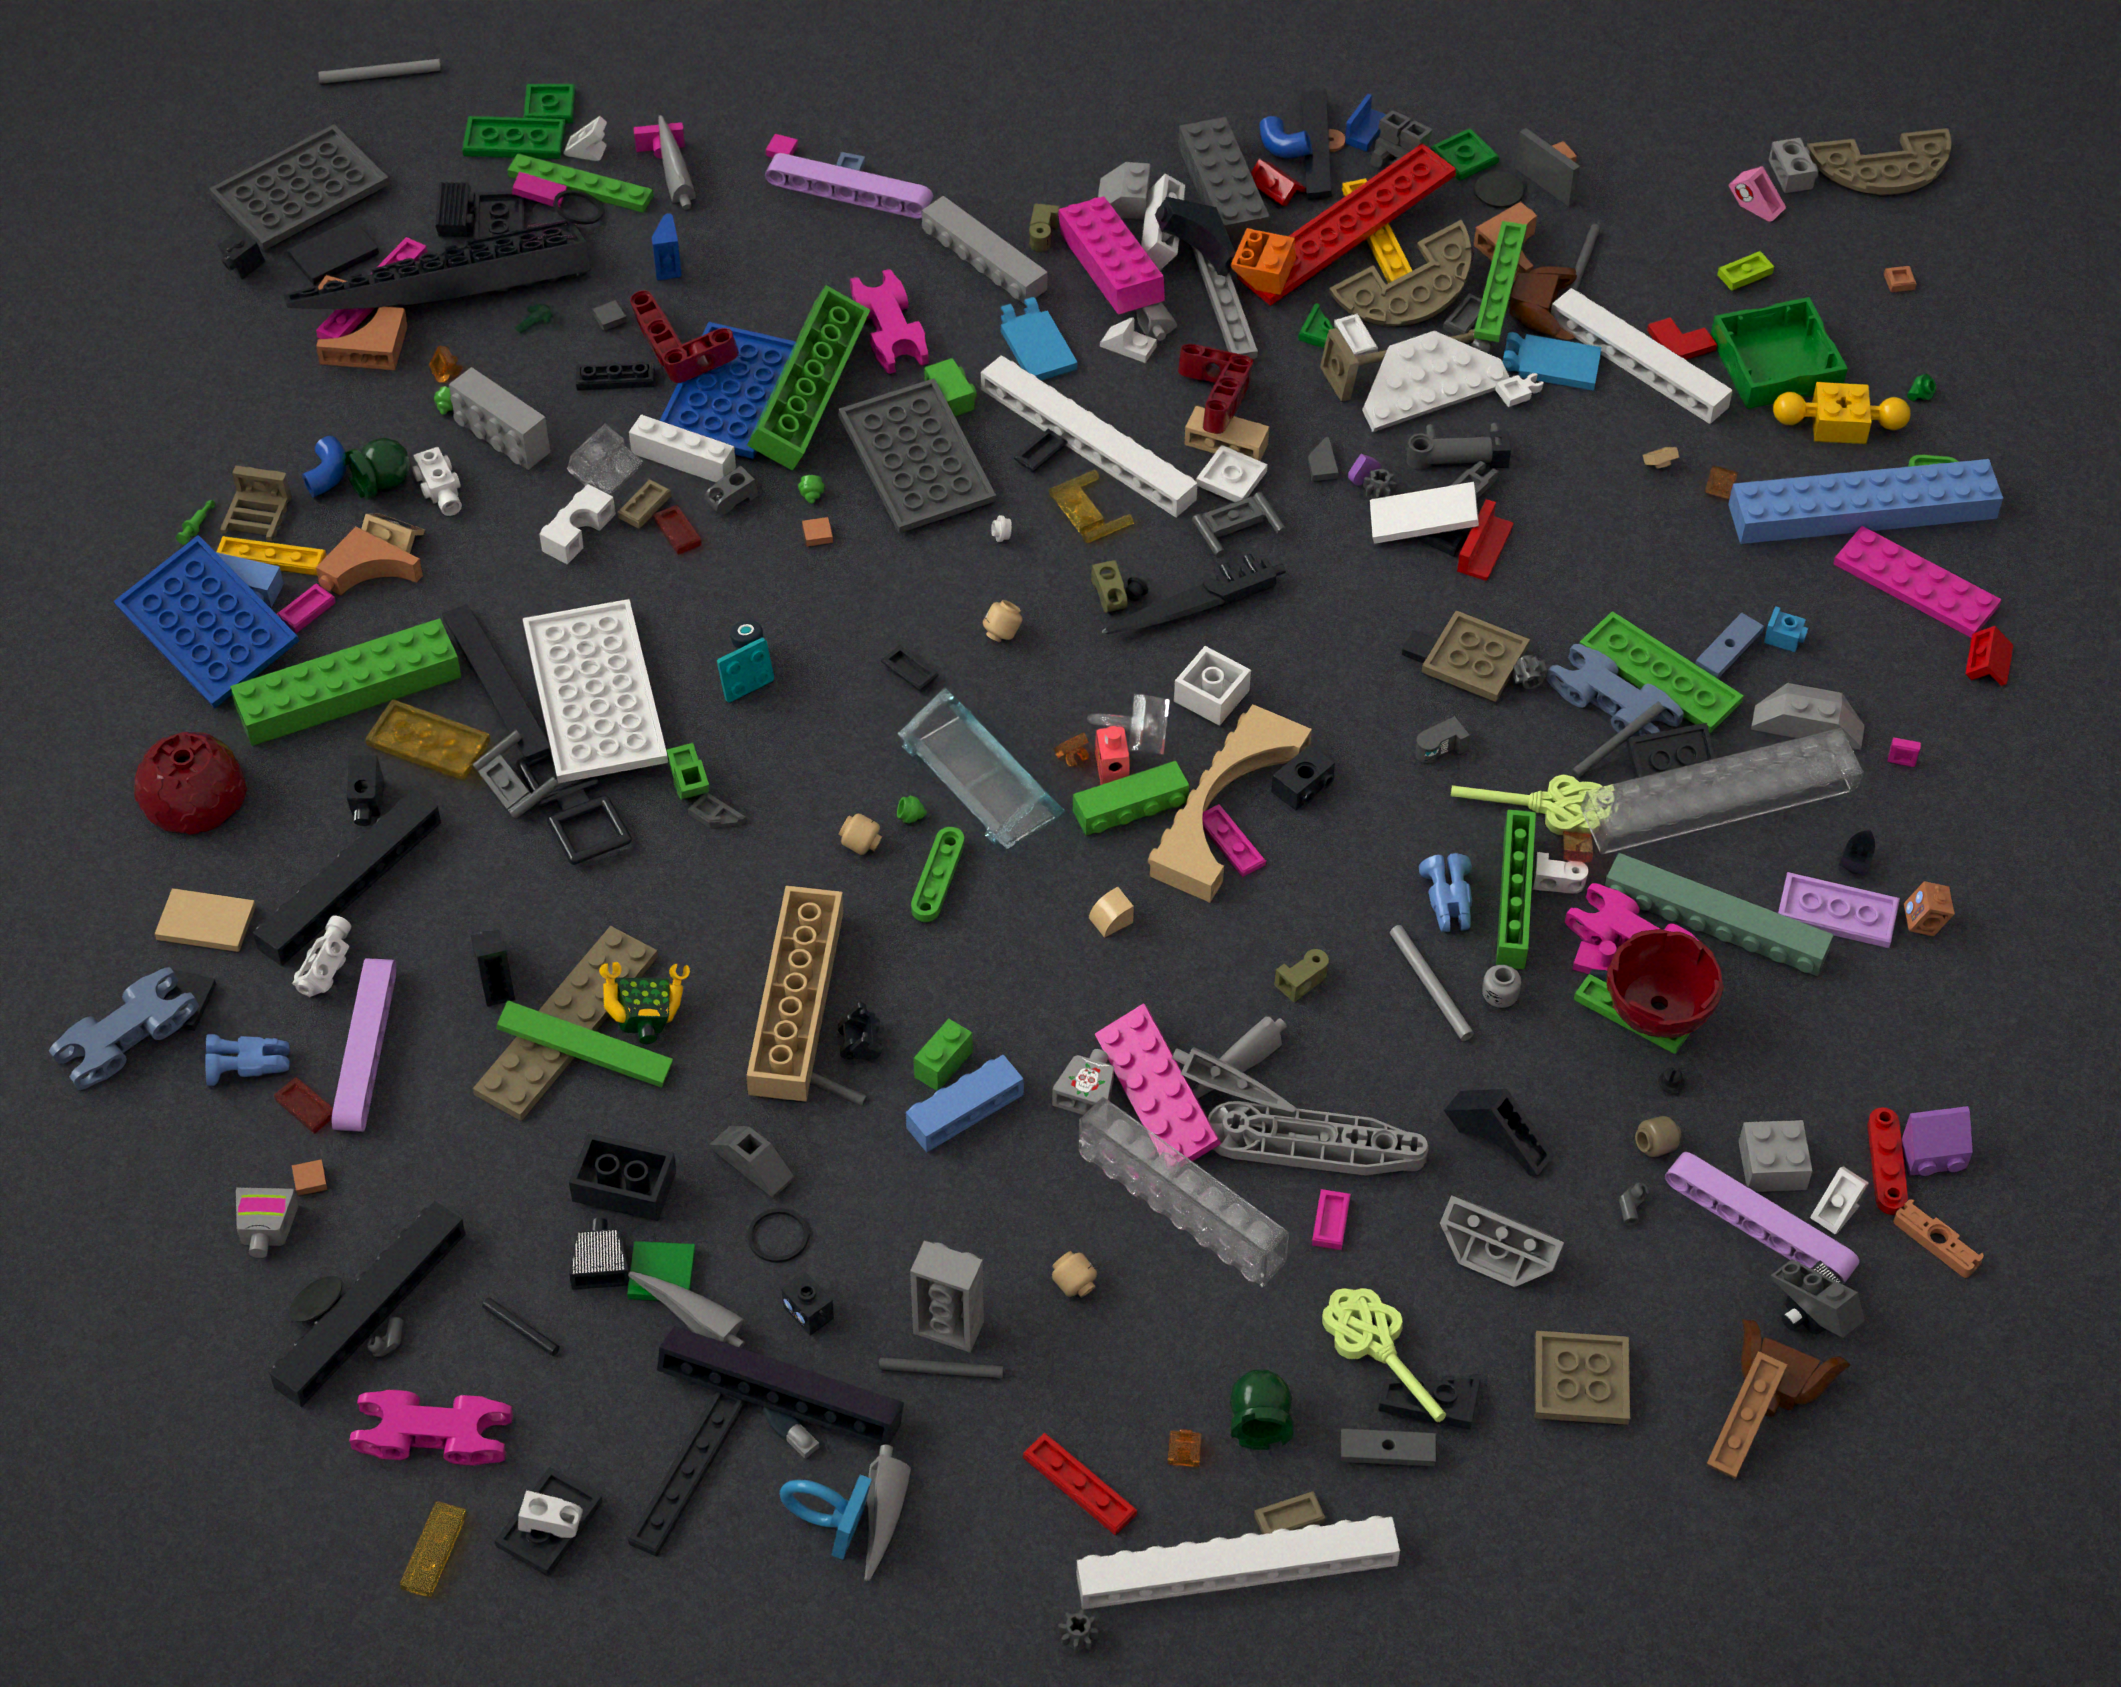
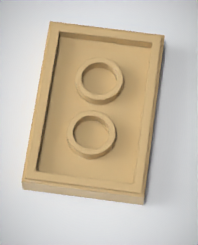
M172 888L155 932L156 940L239 952L256 908L255 901Z

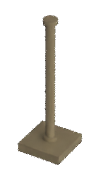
M1338 328L1328 330L1320 368L1341 402L1351 399L1358 366L1383 361L1387 350L1355 356ZM1475 329L1470 330L1469 333L1451 336L1450 338L1464 344H1472L1476 339L1474 338Z

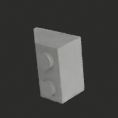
M1125 162L1100 178L1098 197L1105 196L1120 218L1145 220L1150 164Z

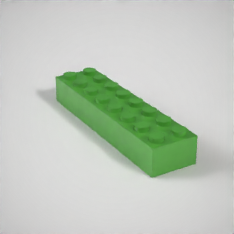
M825 285L805 321L747 446L790 470L795 468L809 444L870 309Z
M439 618L232 685L230 688L235 707L250 744L254 746L461 678L458 656Z

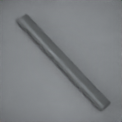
M1592 224L1575 267L1577 279L1568 286L1566 292L1571 288L1575 291L1578 290L1600 231V226L1597 224Z
M1659 701L1574 767L1572 769L1574 774L1580 778L1628 738L1665 710L1664 706Z
M812 1072L810 1083L860 1106H863L868 1096Z
M880 1357L879 1370L1003 1378V1366Z

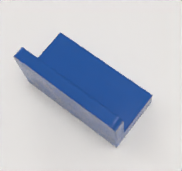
M1370 94L1365 96L1346 124L1345 144L1365 152L1368 151L1381 133L1379 122L1386 116L1384 113L1371 109L1372 95Z

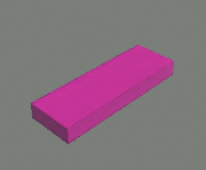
M1220 804L1203 812V830L1242 877L1266 865V860Z

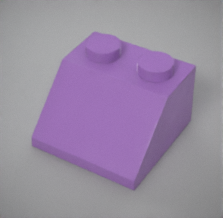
M1968 1106L1910 1113L1901 1140L1903 1158L1909 1176L1919 1174L1928 1176L1942 1171L1958 1172L1968 1167L1973 1153L1970 1110Z

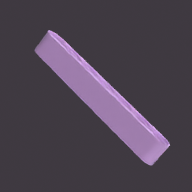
M778 153L773 157L765 172L766 180L774 186L918 219L922 218V210L929 206L933 199L932 191L923 185L783 153Z
M369 958L364 960L332 1112L333 1130L364 1132L366 1128L395 985V960Z
M1682 1153L1665 1174L1667 1183L1673 1189L1789 1260L1793 1259L1809 1268H1812L1821 1260L1843 1284L1859 1264L1858 1256L1849 1248L1691 1153Z

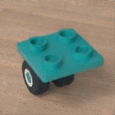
M753 620L740 621L731 628L730 637L732 644L735 646L734 651L717 660L724 697L728 703L775 679L768 644L764 639L762 626Z

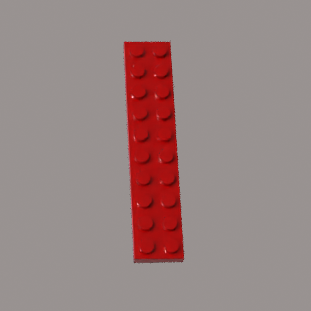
M1423 143L1288 236L1295 238L1296 260L1281 295L1256 290L1238 273L1237 279L1271 306L1455 177L1456 168Z

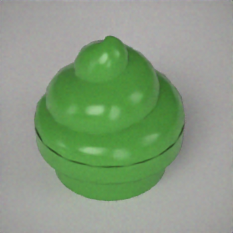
M440 387L439 391L434 395V401L440 414H447L448 411H453L449 387Z
M806 475L801 478L798 489L806 501L813 504L824 492L825 485L822 483L821 477Z
M910 795L900 799L897 817L902 819L904 823H914L927 815V811L917 797Z

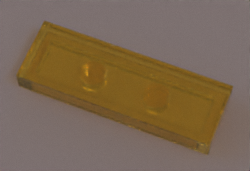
M438 1501L435 1502L401 1579L400 1588L402 1590L431 1598L466 1518V1509Z

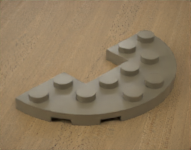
M1948 128L1901 133L1900 143L1904 151L1869 155L1860 154L1854 139L1810 143L1806 147L1809 150L1813 164L1815 163L1817 169L1831 180L1857 191L1886 195L1907 193L1921 188L1936 179L1948 162L1951 150V136Z
M1459 220L1417 242V247L1427 261V264L1388 284L1384 283L1373 265L1329 288L1331 296L1348 313L1352 315L1358 314L1361 320L1376 325L1406 326L1434 317L1457 298L1469 276L1471 243L1462 220Z

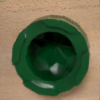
M385 437L370 441L363 447L361 453L357 449H351L342 455L343 465H349L352 476L348 477L353 489L360 498L365 497L366 501L377 496V488L382 490L396 488L405 480L410 471L411 462L407 450L398 441Z
M1265 1369L1251 1370L1241 1376L1233 1385L1230 1399L1232 1413L1234 1414L1231 1420V1437L1239 1439L1241 1447L1252 1450H1268L1271 1443L1281 1441L1282 1445H1285L1292 1439L1294 1433L1293 1420L1289 1415L1292 1396L1288 1384L1278 1374Z

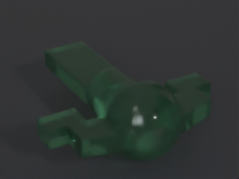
M545 304L529 306L527 310L532 314L514 328L517 332L522 333L541 319L548 324L551 321L550 318L553 317L550 308Z

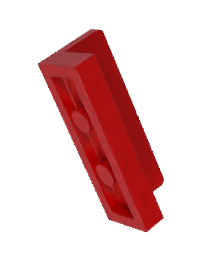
M1485 500L1478 515L1479 526L1472 527L1459 554L1457 572L1485 581L1488 580L1513 528V522L1494 516L1496 502Z

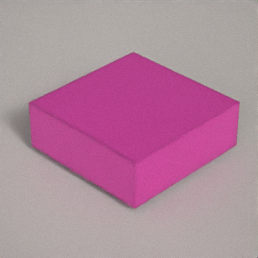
M775 134L766 148V156L773 158L778 153L793 155L798 147V140Z
M1893 737L1887 762L1915 767L1921 743Z

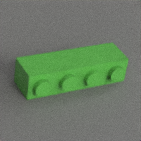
M1173 761L1073 794V812L1086 836L1093 833H1101L1108 828L1120 824H1128L1132 820L1152 816L1160 811L1172 807L1176 808L1187 803L1189 784L1177 762Z

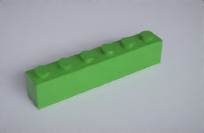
M1507 810L1504 829L1496 965H1507L1516 969H1525L1529 943L1536 812Z

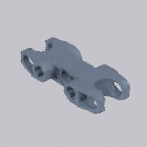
M1574 644L1570 648L1568 659L1579 670L1571 671L1558 665H1552L1548 669L1546 680L1565 700L1580 708L1585 707L1589 702L1613 716L1611 724L1618 733L1659 701L1665 710L1630 738L1646 735L1645 732L1647 734L1660 732L1651 723L1653 721H1661L1672 727H1677L1682 722L1684 712L1665 692L1651 684H1645L1640 690L1617 676L1618 667L1616 663L1597 650L1581 644ZM1556 676H1557L1558 678H1560L1564 683L1560 682V681L1556 678ZM1666 709L1670 710L1674 714V716L1671 715Z
M170 967L142 977L124 991L122 999L125 1004L100 1022L91 1016L83 1018L68 1028L51 1046L49 1052L57 1064L67 1063L76 1057H85L83 1062L69 1076L78 1090L86 1089L108 1079L126 1064L125 1051L148 1035H151L155 1040H162L181 1028L196 1012L199 1004L191 992L181 994L172 1000H163L165 995L179 981ZM167 978L163 983L159 984L161 980ZM66 1046H69L65 1051H63V1052L60 1053V1051H61L63 1048H65ZM90 1073L86 1078L81 1079L83 1076Z

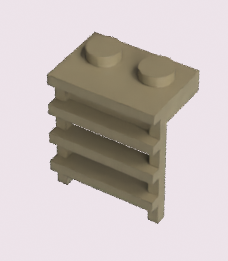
M235 465L232 474L236 493L220 532L226 534L229 529L266 535V540L272 541L273 537L277 535L278 525L282 523L281 517L287 511L286 505L292 499L287 474L279 471ZM238 506L247 507V508H254V509H261V510H267V511H274V512H276V513L264 512V511H258V510H251V509H244V508H238ZM233 518L245 519V520H252V521H258V522H265V523H271V525L261 524V523H255V522H248V521H242V520H235V519H233Z

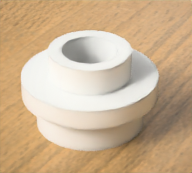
M999 515L997 520L993 521L991 531L992 536H996L997 542L1010 539L1011 520Z

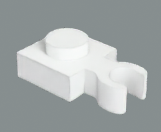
M1536 373L1530 374L1524 380L1517 375L1498 382L1495 391L1507 406L1511 407L1530 400L1532 393H1538L1542 390L1544 382L1534 383L1537 379Z

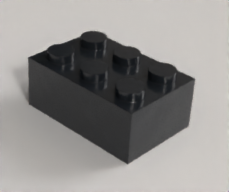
M588 1133L569 1180L572 1202L658 1221L677 1172L674 1152Z

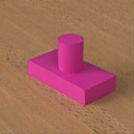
M682 122L667 124L678 147H685ZM659 125L633 127L636 152L654 150L655 157L662 159Z
M1581 941L1573 964V970L1589 974L1592 969L1607 970L1616 952V945L1611 941H1603L1599 946Z

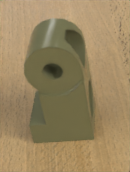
M1034 204L1029 228V244L1032 250L1044 252L1050 249L1051 228L1058 229L1059 206Z
M1112 560L1092 565L1091 581L1094 588L1097 589L1105 613L1126 609L1128 607L1127 596L1116 561ZM1103 570H1111V573L1100 575Z
M1312 949L1307 951L1304 959L1293 967L1289 968L1283 964L1276 969L1274 985L1290 1000L1296 1002L1326 978L1329 963L1328 955L1322 950Z

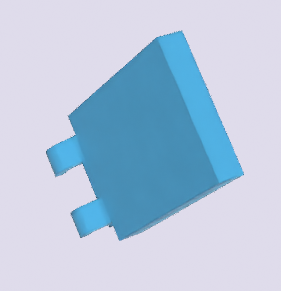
M1034 297L1024 300L1027 306L1024 309L1025 314L1016 317L1011 304L1001 307L1004 313L1001 316L1004 323L1001 324V333L1023 370L1035 375L1040 381L1077 370L1078 362L1048 311L1040 313L1038 303Z
M1509 332L1502 363L1506 371L1519 372L1520 378L1526 379L1530 374L1536 373V381L1594 391L1602 347L1528 334L1523 339L1519 334Z

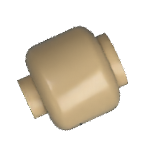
M1006 600L993 603L982 622L987 630L986 635L997 642H1000L1002 639L1011 640L1023 620L1020 608Z
M856 814L853 817L849 815L838 834L842 836L841 843L845 847L860 855L866 854L869 849L875 851L882 839V836L878 834L880 830L879 824L862 814Z
M1069 1251L1052 1265L1055 1269L1052 1273V1278L1067 1297L1079 1294L1082 1298L1095 1288L1092 1282L1096 1279L1097 1271L1084 1254H1073L1072 1251Z

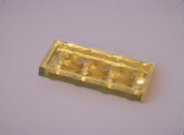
M392 699L365 740L367 746L465 780L473 768V763L479 759L489 744L490 735Z

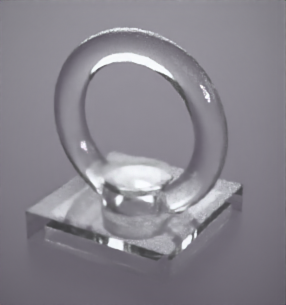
M1135 694L1131 717L1093 713L1087 716V722L1095 726H1117L1130 729L1129 750L1164 755L1169 699Z

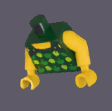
M613 962L612 974L608 971L607 963L601 965L599 969L600 975L606 979V983H603L605 1010L619 1023L623 1032L638 1033L639 1041L642 1044L654 1043L657 1040L656 1033L662 1032L665 1024L673 1020L680 1007L684 987L681 985V982L689 976L690 968L688 965L684 966L681 977L676 974L677 963L670 967L669 974L673 979V983H669V978H620L618 976L621 974L622 968L618 962Z

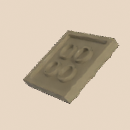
M1456 610L1423 663L1422 673L1496 702L1511 678L1512 673L1515 671L1513 666L1516 665L1518 659L1524 656L1528 649L1530 639Z
M1536 1331L1535 1418L1628 1425L1630 1421L1629 1337Z

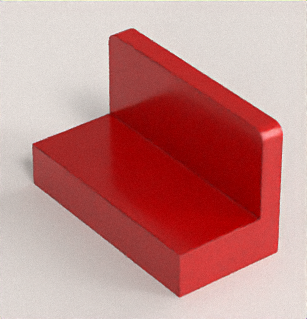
M1259 159L1251 171L1256 187L1283 206H1287L1296 190L1304 193L1306 191L1305 186L1275 165Z
M1996 626L1972 634L1965 674L1970 680L1990 674L2003 686L2008 681L2013 644Z

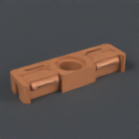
M1908 1200L1904 1208H1900L1896 1212L1894 1224L1962 1277L1968 1278L1981 1265L1984 1254L1978 1255L1959 1240L1960 1235L1937 1217L1933 1220L1913 1205L1915 1200ZM1933 1233L1942 1234L1947 1242L1943 1244L1935 1243L1930 1235Z

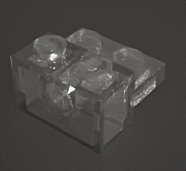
M605 423L570 455L567 471L585 486L590 484L612 495L642 467L643 461L624 445L625 440Z

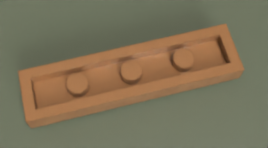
M1758 1351L1709 1457L1708 1467L1736 1479L1784 1375L1787 1364Z

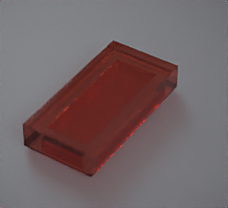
M678 505L654 514V521L678 555L702 545L701 538Z
M1563 831V859L1567 861L1592 862L1593 847L1591 834Z
M297 1077L274 1094L275 1101L314 1134L332 1120L333 1108Z

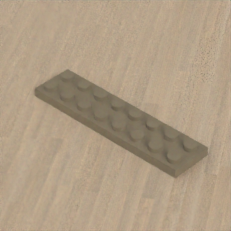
M610 926L539 1009V1012L597 1031L610 1015L604 1008L603 983H606V979L600 975L599 969L601 965L607 963L608 971L612 974L613 962H618L622 968L621 974L618 977L641 978L658 958L657 950ZM516 1037L474 1086L473 1093L480 1099L522 1121L575 1057Z

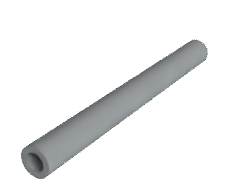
M432 59L319 72L320 84L435 72L441 71L440 60Z
M1401 925L1392 928L1390 935L1462 1041L1469 1040L1474 1035V1032Z

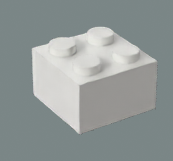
M1204 646L1175 680L1174 702L1220 726L1249 692L1251 670Z

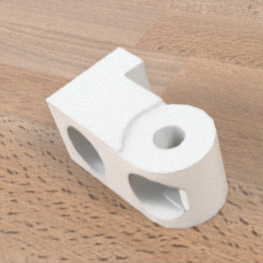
M1537 852L1534 865L1533 890L1573 894L1579 893L1584 889L1589 872L1586 864L1578 860L1569 862L1548 860L1549 853Z
M526 1490L518 1516V1530L531 1532V1529L549 1532L559 1537L572 1538L576 1535L583 1510L580 1506L563 1501V1499Z

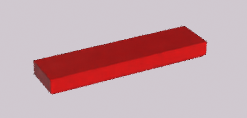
M1046 1433L1042 1434L1023 1453V1458L1115 1536L1137 1515L1136 1508Z

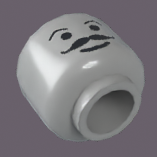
M1496 965L1486 972L1483 980L1482 994L1490 1005L1505 1008L1517 1001L1521 989V977L1518 971L1507 965Z

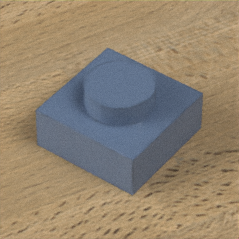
M841 152L836 166L862 171L865 166V156Z

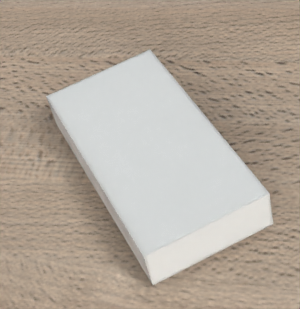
M1358 314L1334 320V328L1339 329L1355 356L1378 352V347Z

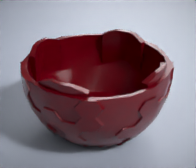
M182 732L159 739L146 751L135 775L134 794L140 809L151 823L165 831L187 833L190 835L206 832L220 826L236 810H239L244 802L247 787L241 766L233 754V750L228 745L204 732ZM188 757L190 758L188 761H186V762H184V763H178V762H176V761H180V760L186 759V758H188Z
M1654 929L1633 934L1630 939L1617 948L1610 966L1607 968V990L1610 993L1614 1009L1627 1025L1645 1035L1676 1038L1695 1031L1717 1009L1724 990L1721 969L1713 955L1714 953L1701 941H1697L1694 937L1682 932ZM1660 1002L1666 1008L1664 1010H1657L1651 1004Z

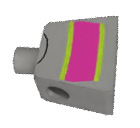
M236 1188L237 1231L241 1243L250 1245L249 1254L256 1258L266 1257L268 1246H282L285 1244L298 1209L294 1189Z

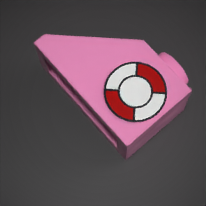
M1763 166L1742 172L1729 184L1741 207L1768 222L1773 221L1786 209Z

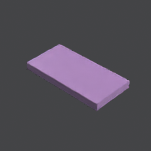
M1787 872L1778 913L1834 934V936L1889 948L1900 898Z

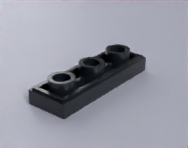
M653 362L576 366L577 391L654 387Z

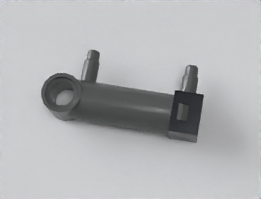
M1492 423L1489 437L1437 438L1434 426L1429 424L1426 426V434L1418 433L1409 438L1406 461L1415 470L1427 469L1431 464H1471L1479 461L1490 463V468H1509L1511 454L1509 432L1501 431L1499 424Z

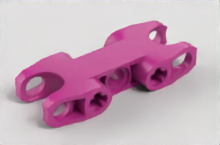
M890 269L882 271L883 284L874 288L863 285L857 277L851 278L850 289L853 300L870 309L866 319L871 318L877 332L869 334L870 345L877 362L888 374L896 372L895 358L900 355L915 357L919 365L929 364L925 332L919 321L907 324L901 312L909 308L907 294L901 281Z
M1592 883L1587 888L1586 899L1600 912L1587 913L1578 908H1571L1566 913L1565 918L1566 925L1584 942L1597 946L1603 941H1611L1618 948L1635 933L1660 929L1638 916L1640 908L1632 898L1618 890L1597 883ZM1668 924L1664 929L1671 932H1682L1694 937L1692 933L1676 924Z
M401 1390L367 1392L360 1394L358 1397L359 1411L366 1415L380 1417L382 1421L371 1430L351 1432L349 1441L353 1450L381 1459L403 1460L409 1457L410 1447L445 1449L443 1457L448 1462L472 1466L498 1463L505 1460V1444L481 1436L482 1432L490 1426L512 1423V1407L505 1403L489 1400L481 1396L462 1395L454 1399L453 1408L419 1406L420 1398L415 1393Z

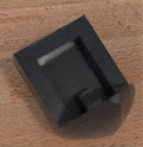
M1870 829L1858 832L1849 839L1839 862V866L1844 867L1851 873H1857L1864 877L1869 869L1876 847L1875 839Z

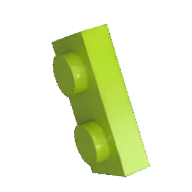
M1759 251L1720 267L1717 275L1732 291L1773 274L1774 266Z

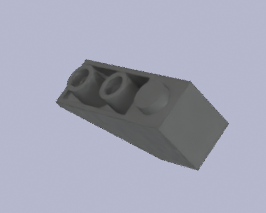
M1793 1259L1771 1275V1279L1821 1327L1842 1338L1865 1321L1858 1292Z

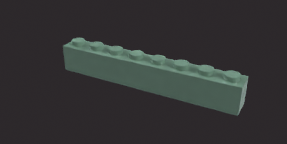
M1618 853L1606 877L1605 887L1618 890L1632 898L1638 904L1640 910L1649 911L1669 921L1678 922L1695 931L1704 932L1717 937L1721 941L1730 942L1743 947L1747 951L1756 952L1776 962H1782L1795 967L1802 972L1818 976L1829 953L1834 934L1624 854Z

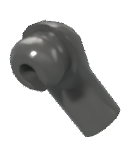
M1636 1183L1630 1186L1619 1198L1625 1225L1631 1226L1639 1222L1636 1208L1649 1193L1647 1186L1643 1183Z
M398 1317L389 1318L386 1335L382 1338L376 1336L375 1339L371 1338L367 1347L374 1356L384 1357L399 1347L403 1320Z

